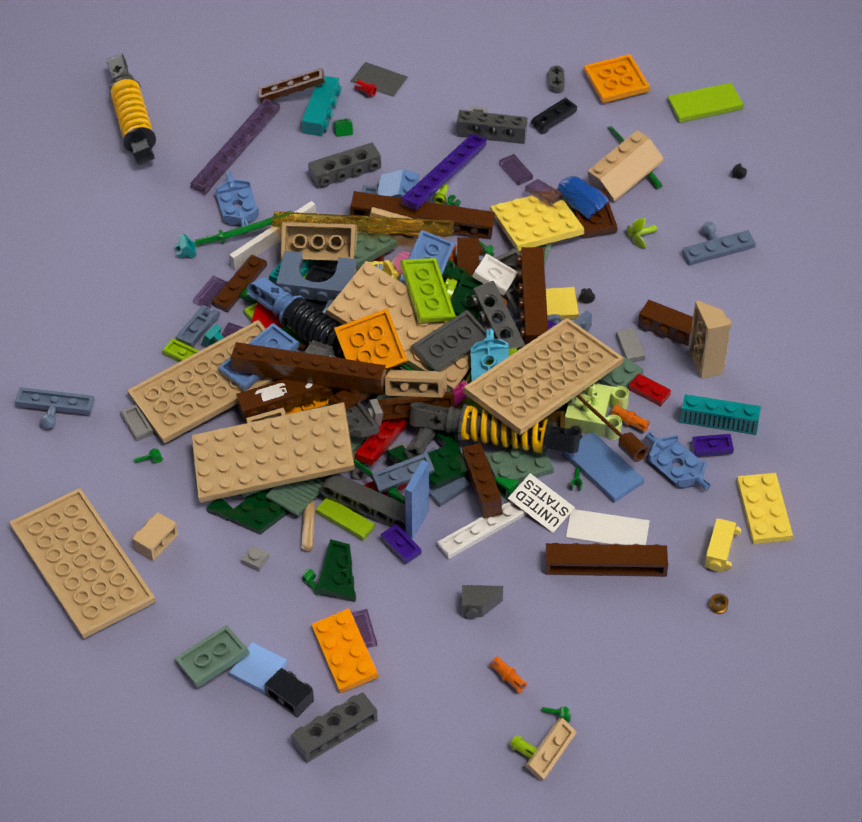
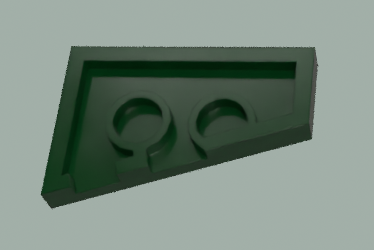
M330 539L316 589L317 593L352 602L356 601L350 544Z

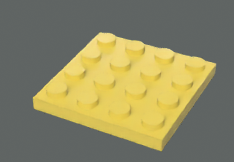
M549 190L544 193L490 206V211L495 212V220L515 249L518 248L519 251H521V247H537L584 234V227L564 200L557 196L556 190Z

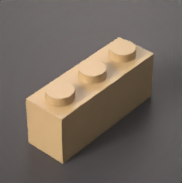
M390 370L385 376L386 396L442 398L447 391L446 372Z

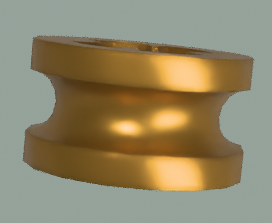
M714 594L710 599V610L715 614L725 613L728 609L729 600L724 594Z

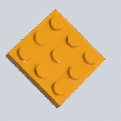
M631 54L584 65L583 71L602 103L650 92V86Z
M388 308L334 328L346 359L385 365L386 370L408 362Z

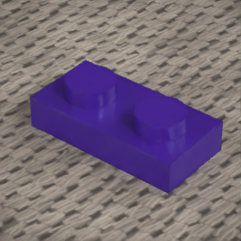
M731 434L692 437V446L696 457L733 454L734 452Z
M397 524L381 533V539L405 564L421 554V548Z

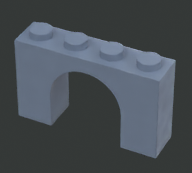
M285 250L276 285L285 292H289L293 297L301 295L304 299L326 302L328 300H335L357 273V259L339 257L336 272L332 278L324 282H311L301 276L303 253Z

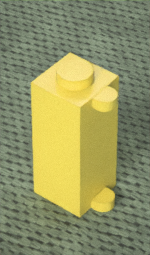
M716 519L706 555L705 568L722 572L725 569H731L732 563L727 560L734 534L739 535L741 533V528L736 527L735 522Z

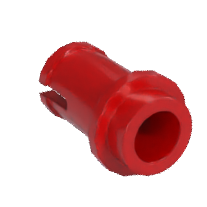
M361 80L356 81V84L361 85V87L355 85V90L365 93L368 97L375 96L377 87L374 84H368Z

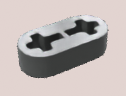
M552 66L549 68V90L556 94L562 93L565 85L564 69L560 66Z

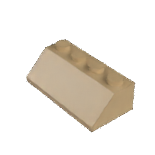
M637 130L588 170L589 183L592 187L605 190L607 197L615 202L661 164L664 158L651 139Z
M282 222L281 259H283L285 250L302 252L303 260L338 261L339 257L355 258L357 247V226L355 224Z
M695 301L689 353L701 379L721 375L726 365L725 356L728 353L727 342L730 340L729 329L732 327L729 317H726L724 310L701 301Z

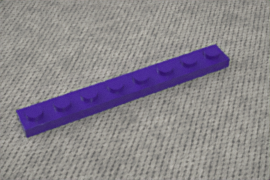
M475 134L467 137L401 198V204L417 210L486 146L487 139Z

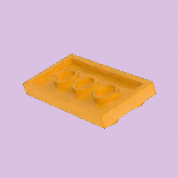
M349 608L311 624L340 693L379 677Z

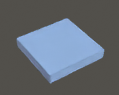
M252 642L248 647L250 654L237 662L229 672V675L265 694V683L281 667L285 668L287 659Z

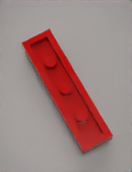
M404 418L385 420L379 426V433L371 435L355 452L354 459L372 466L408 426V420Z

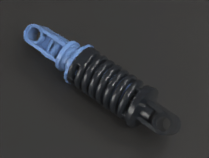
M261 277L247 286L248 294L267 309H270L273 314L279 316V323L282 326L287 327L306 342H309L310 345L320 350L324 355L346 359L334 329L341 325L332 318H329L328 315H324L322 311H319L318 308L306 301L301 295L293 297L289 292H285L266 277Z

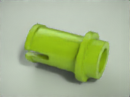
M446 183L434 194L433 200L435 203L444 204L447 201L446 194L449 186Z
M516 735L510 743L513 751L517 750L529 759L537 750V747L523 740V736L519 737Z

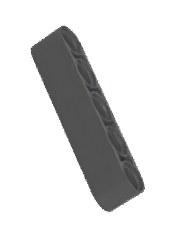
M338 473L327 476L320 488V492L325 497L390 527L397 524L403 531H406L405 504Z

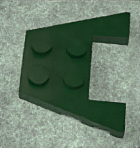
M448 260L443 277L455 279L459 282L451 301L455 316L468 310L482 325L478 315L479 310L477 306L472 304L470 296L473 288L483 285V283L473 278L463 268L460 269L453 261ZM489 302L484 303L486 306H490Z
M444 430L437 431L435 438L443 447L428 453L435 469L434 473L429 474V485L433 488L467 476L468 469L453 432L449 434ZM403 445L388 450L387 457L389 459H395L399 462L408 460L405 453L406 449Z
M272 488L252 494L235 508H232L222 498L216 499L206 507L208 513L220 515L226 521H234L238 523V526L259 535L290 513V511L266 498V495Z

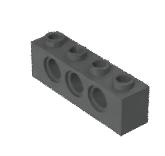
M459 110L456 137L467 138L471 134H475L487 140L525 144L528 117Z
M373 142L308 162L309 176L316 188H321L380 169L381 155Z
M494 280L473 288L470 296L471 302L474 306H477L481 322L485 323L486 330L489 329L490 332V329H493L494 339H501L507 342L510 349L517 348V350L523 348L525 343ZM485 302H489V303H491L493 306H492V307H488V306H486L484 303H485ZM497 318L500 320V323H495L492 319ZM504 334L509 339H502L500 335Z
M363 692L353 695L345 703L333 707L325 715L318 716L308 725L296 729L292 733V744L304 761L308 763L378 721L377 709Z

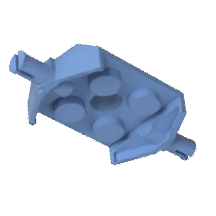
M227 172L225 174L227 181L215 188L216 196L224 221L230 225L239 224L243 227L258 217L259 208L256 205L250 181L234 179L232 172H229V174Z
M652 432L646 434L645 438L653 444L649 454V462L678 487L683 488L693 484H700L705 490L710 488L711 483L703 477L707 467V460L703 463L678 441V435L657 438ZM673 463H680L682 466L675 467Z

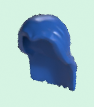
M576 176L563 179L557 187V196L564 200L569 208L578 210L587 219L594 215L596 211L599 212L609 201L599 189L592 187Z

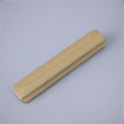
M314 501L308 504L303 511L301 549L307 552L313 549Z

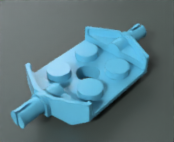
M487 329L485 340L476 342L471 348L472 381L509 357L510 347L508 343L501 339H494L493 329H490V332ZM488 360H494L491 365L485 364Z

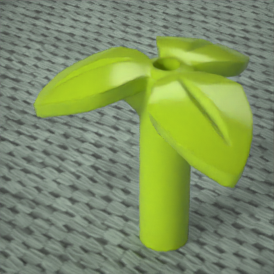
M646 218L635 220L633 228L627 225L628 237L631 238L633 236L634 244L642 249L646 248V244L641 235L657 231L656 225L644 227Z

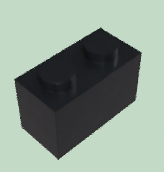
M282 667L265 683L266 696L297 718L314 702L312 687L306 682H301L291 671L287 672Z

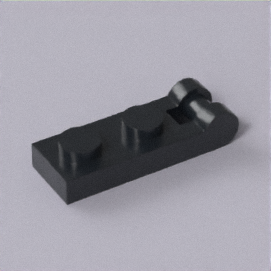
M565 97L535 116L531 120V125L535 128L538 127L539 131L545 134L551 127L575 113L577 105Z

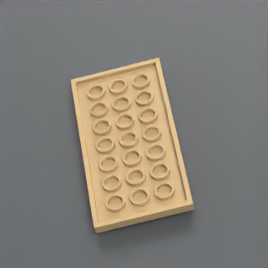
M365 261L327 308L326 314L341 324H346L388 308L408 360L406 364L417 371H430L410 349L411 345L449 321L419 323L407 286ZM471 353L441 371L446 372L447 389H455L456 385L470 371Z
M566 318L466 385L463 393L521 435L621 365L624 357Z
M259 320L127 390L131 399L139 407L164 444L237 404L236 394L244 391L218 371V367L231 357L236 342L248 344L265 330V327ZM262 376L245 391L282 379Z
M344 403L192 435L200 503L355 470Z
M81 488L9 522L16 537L83 639L156 602L155 596Z

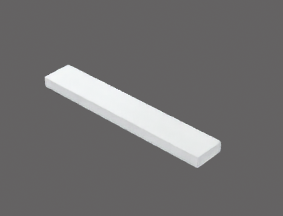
M312 201L292 213L287 219L278 222L229 255L231 268L234 270L238 269L251 254L258 256L282 240V222L308 223L316 217V204Z
M509 501L502 505V515L484 519L482 516L439 540L437 547L447 559H450L528 514L512 501Z

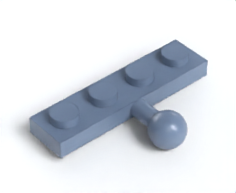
M706 222L702 225V232L704 235L709 236L710 241L684 247L682 253L690 266L755 248L756 243L749 230L718 238L715 234V224Z
M20 387L15 405L16 407L48 410L47 414L41 418L40 423L44 429H52L56 424L54 417L56 411L91 415L95 399L92 395Z

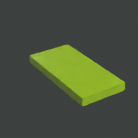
M731 82L669 95L667 98L679 123L737 111L744 107Z
M436 258L401 260L400 267L418 322H441L454 319L456 316Z

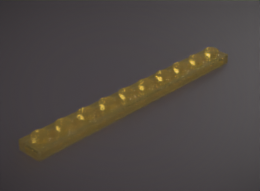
M274 211L272 227L282 228V222L355 224L357 232L419 235L421 230L441 237L453 236L454 221L281 211Z

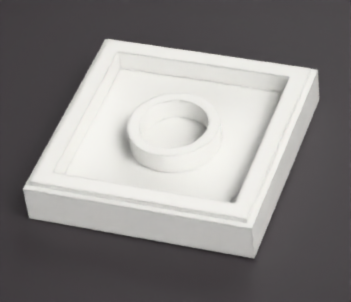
M486 254L472 277L483 284L494 280L500 294L504 296L518 272Z

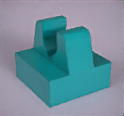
M180 235L178 237L179 242L175 245V248L178 250L176 255L180 258L189 256L191 259L197 256L195 243L187 235Z
M215 324L204 335L201 344L207 348L224 338L220 334L222 328Z

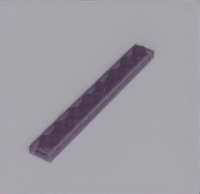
M265 99L190 183L191 189L206 194L280 110V104Z

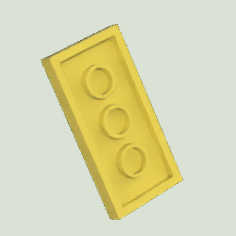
M776 473L737 476V484L753 544L791 541L793 533Z

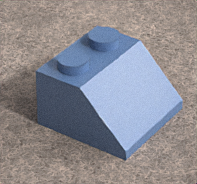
M405 169L383 174L380 176L377 194L402 198L418 183L420 174Z

